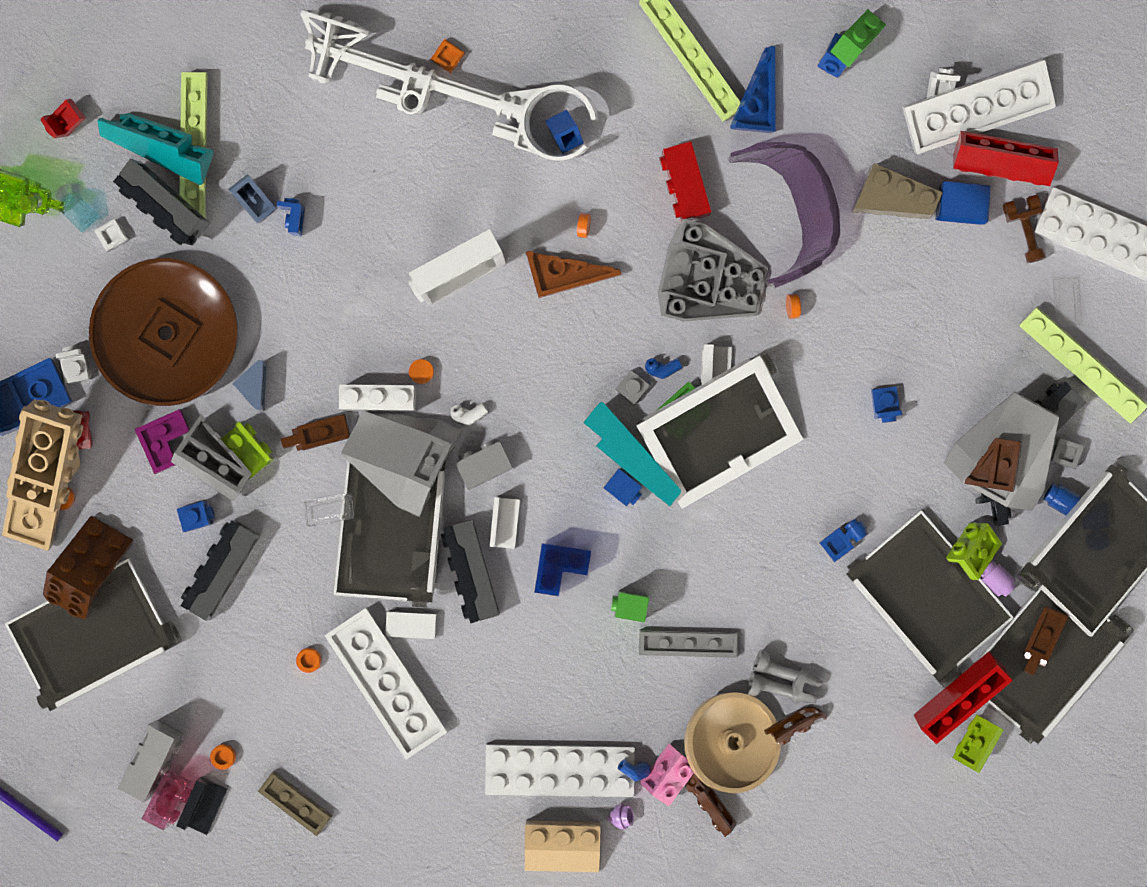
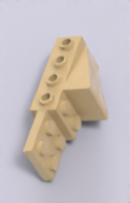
M36 399L21 410L19 417L20 426L15 438V452L11 459L12 468L7 480L6 498H9L2 536L46 551L51 549L60 506L67 502L70 490L67 489L68 483L81 464L78 453L79 448L77 447V440L83 431V425H80L81 414L75 413L69 408H60L51 405L48 401Z

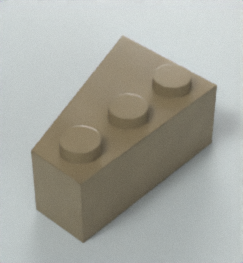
M874 163L868 171L851 213L929 219L934 214L943 192Z

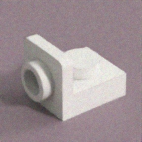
M77 346L62 348V353L56 354V358L61 363L65 384L91 380L86 351L77 349Z

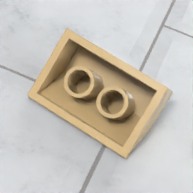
M526 820L525 871L599 872L600 822Z

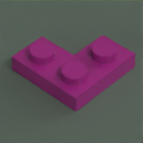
M181 409L134 429L154 474L176 466L171 462L174 452L169 442L190 431Z

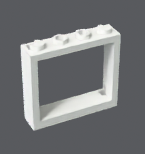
M489 229L409 272L411 280L407 282L420 302L425 301L429 306L506 263L503 253Z

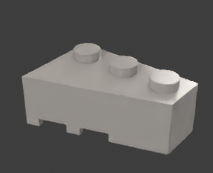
M202 414L174 452L171 460L173 464L232 501H235L251 475V472L236 454L223 443L219 434L214 432L206 423V419Z
M160 720L147 725L145 729L147 735L143 742L138 744L136 748L137 753L133 761L129 763L118 787L119 790L142 802H146L150 797L155 798L161 787L158 784L161 776L165 777L172 766V763L169 761L173 753L177 755L184 743L181 740L184 735L183 732Z

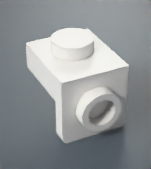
M940 67L939 72L931 71L927 98L955 89L956 81H960L961 76L955 74L954 69Z

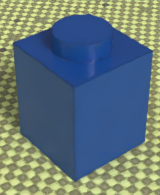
M568 110L545 120L550 134L562 154L584 143L579 129Z
M620 469L615 472L603 487V489L625 506L629 503L634 505L642 495L639 492L642 487Z

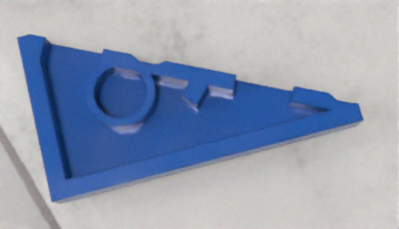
M775 46L764 48L730 125V129L762 133L776 132Z

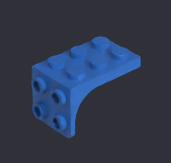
M47 358L0 381V436L19 429L21 410L34 399L48 401L51 405L60 408L73 403L52 358Z

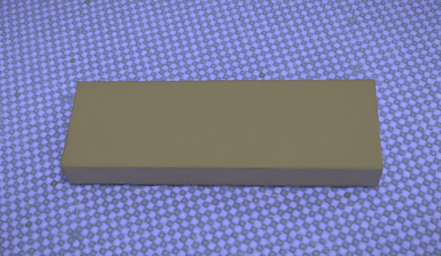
M275 771L270 774L258 790L261 795L315 836H318L333 816Z

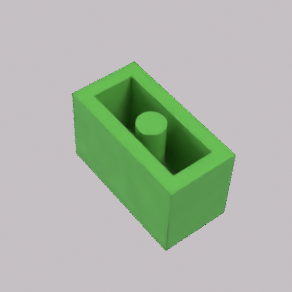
M867 9L842 35L830 52L849 68L873 43L886 24Z
M618 591V596L613 595L610 610L615 612L614 616L616 618L645 623L649 597L647 595Z

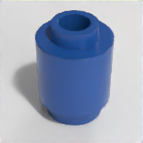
M1053 483L1047 490L1043 500L1048 502V506L1066 516L1081 499V496L1062 484L1057 485Z

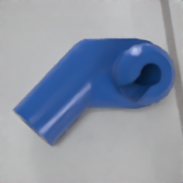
M650 358L645 363L647 373L660 379H665L682 369V365L677 358L667 364L656 361L655 358Z
M623 759L617 768L633 781L647 778L650 774V766L646 762H638L637 765H632Z

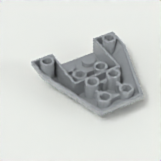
M683 219L669 243L658 289L661 316L683 322L757 316L768 267L708 225Z
M1013 392L956 441L944 464L962 483H965V479L974 470L978 461L984 456L995 438L1021 441L1022 445L1014 492L973 485L968 486L1006 507L1032 511L1045 489L1059 415Z
M362 411L341 455L398 508L420 517L430 498V490L449 452L453 451L463 430L440 419Z

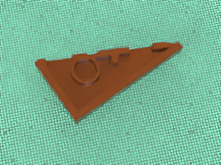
M532 251L526 252L538 298L621 276L620 269L564 259L558 256H548Z

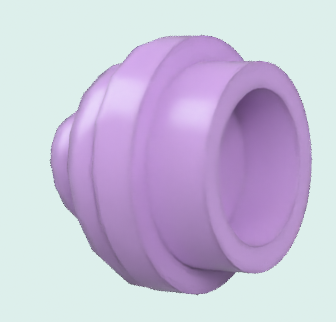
M624 804L616 805L610 812V815L607 816V820L619 829H627L634 822L633 810L630 806H625Z

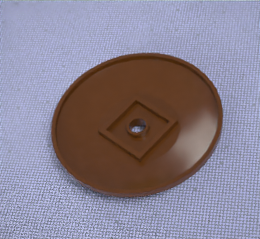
M172 258L144 260L119 272L100 292L92 309L89 323L91 352L99 371L107 382L126 397L153 406L184 404L199 398L211 390L222 379L231 365L238 341L237 316L225 289L212 275L200 267ZM165 326H169L172 329V336L168 340H163L160 337V330Z

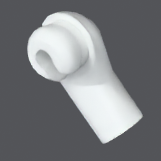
M482 403L472 410L461 407V405H454L450 410L452 419L466 425H471L488 414Z

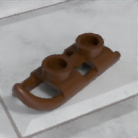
M803 707L764 730V733L766 735L771 734L776 743L783 745L790 742L795 732H807L811 729V725L814 724L815 720L820 718L826 720L827 716L825 712L817 707ZM804 713H814L809 717L804 716ZM791 722L792 726L784 728L783 725Z

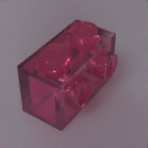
M171 770L165 773L141 819L162 830H165L170 824L174 826L181 814L178 811L181 802L186 803L192 791L189 788L192 781Z

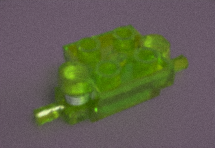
M0 169L1 222L21 227L25 225L26 214L38 213L43 215L48 213L50 208L62 212L65 203L52 199L50 189L41 187V183Z

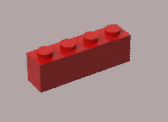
M960 131L953 153V169L962 172L979 173L988 177L1007 178L1011 181H1023L1034 185L1051 186L1059 164L1058 148Z
M987 652L914 714V717L920 729L937 745L1013 680L1005 667L990 652Z

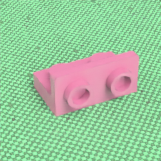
M669 743L650 768L649 776L642 779L640 784L652 796L669 806L694 772L687 758Z

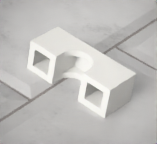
M339 384V410L416 412V387L414 385Z

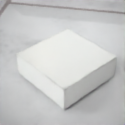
M116 218L94 230L107 252L129 241Z

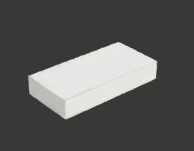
M387 611L385 637L435 639L437 614Z

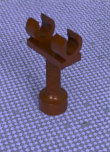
M1038 195L1026 198L1029 211L1017 214L1014 201L1003 204L1007 223L1021 221L1028 245V252L1025 253L1027 263L1037 262L1046 258L1044 248L1037 246L1030 217L1043 213Z

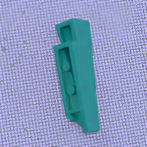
M130 113L120 114V120L109 121L103 119V117L97 120L101 137L198 185L204 183L214 151L190 145L192 144L191 134Z
M600 402L583 422L602 438L596 447L670 507L681 494V489L604 402Z

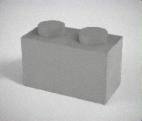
M493 439L482 444V450L473 454L472 450L458 456L460 461L455 464L468 490L513 469L500 441L495 443Z

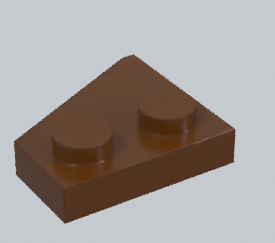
M995 438L984 456L978 461L974 470L965 479L964 484L1014 492L1022 442Z

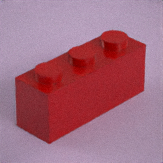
M692 142L663 149L659 161L662 171L667 170L669 180H666V186L669 195L673 194L676 203L672 204L675 217L680 218L682 222L683 219L693 221L710 216L711 209Z

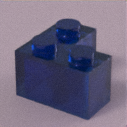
M542 543L534 593L559 596L563 572L588 575L591 550Z

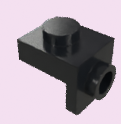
M982 493V498L975 499L976 504L990 502L995 526L1009 524L1008 519L1011 518V509Z

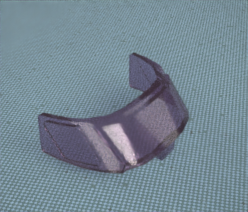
M785 142L757 143L748 148L730 153L729 163H760L767 165L782 175L791 191L799 216L803 246L797 260L788 271L779 277L767 280L765 283L766 288L773 285L777 288L799 279L821 266L822 261L831 255L838 244L840 237V212L831 180L819 159L812 152L807 151L806 147Z

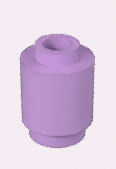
M993 560L981 575V580L998 597L1002 594L1006 597L1016 587L1013 584L1016 579L1002 565L996 564Z

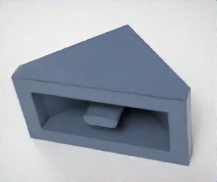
M248 174L228 189L256 223H259L276 209Z
M263 360L255 362L232 383L255 410L264 411L267 362Z

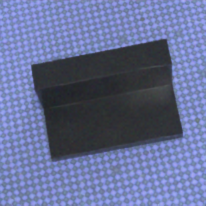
M200 777L194 784L176 827L183 830L190 827L207 835L228 789Z

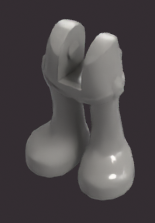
M759 650L754 661L753 670L793 681V684L790 686L751 673L747 687L748 695L757 696L761 691H767L788 697L796 703H816L817 696L811 695L808 692H802L805 683L810 686L821 687L822 680L809 674L807 670L802 669L799 671L776 664L770 660L768 652Z

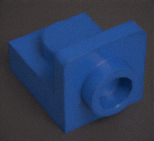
M835 33L825 54L817 65L818 68L836 78L846 68V65L830 52L842 37L838 33Z
M284 198V202L277 201L279 209L290 211V214H287L285 218V228L288 229V233L293 236L302 237L305 207L299 204V200L293 198Z
M897 386L871 390L874 419H881L882 423L897 421L896 417L902 415V410L899 408Z
M199 501L198 503L177 509L183 533L213 525L212 519L215 518L212 505H208L207 501Z

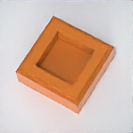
M444 39L431 57V61L452 74L465 55V52Z

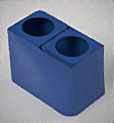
M943 181L939 186V191L943 193L937 204L935 220L977 225L986 224L989 221L991 186Z

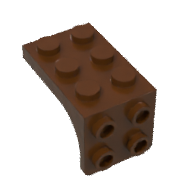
M90 516L48 569L43 596L49 603L67 610L71 616L86 619L97 592L132 546L133 539Z

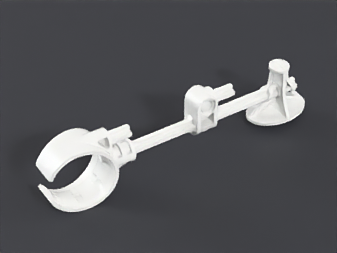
M301 10L300 14L309 32L308 39L305 42V49L312 52L308 77L314 82L318 80L321 84L329 83L338 61L341 60L402 80L404 82L402 90L380 84L376 92V98L397 104V109L407 114L417 115L422 113L427 107L431 91H438L494 109L499 117L503 114L507 116L508 120L512 118L517 119V122L520 123L519 128L496 121L492 133L493 136L514 142V148L550 160H570L580 156L589 148L588 145L583 143L578 149L567 154L550 153L536 143L530 129V117L534 106L541 98L553 92H567L577 96L586 105L590 114V120H598L594 104L578 89L565 85H550L543 88L503 92L501 95H496L440 77L436 74V70L431 69V71H427L425 66L418 68L415 63L405 66L352 49L351 46L369 35L367 29L359 26L354 21H348L347 18L336 16L332 13H324L319 10ZM309 17L327 22L326 31ZM310 23L325 35V40L314 36ZM341 27L359 32V34L338 35ZM356 37L345 46L335 43L336 39ZM316 53H319L321 57L316 74H314ZM329 57H332L334 61L327 76L324 77ZM412 95H415L419 101L414 109L408 105V99Z

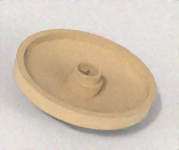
M736 692L717 694L704 701L692 714L686 728L684 741L688 763L698 779L710 788L726 793L747 792L762 784L773 772L781 750V745L776 743L774 737L771 734L766 735L764 733L765 729L777 723L769 708L753 696Z

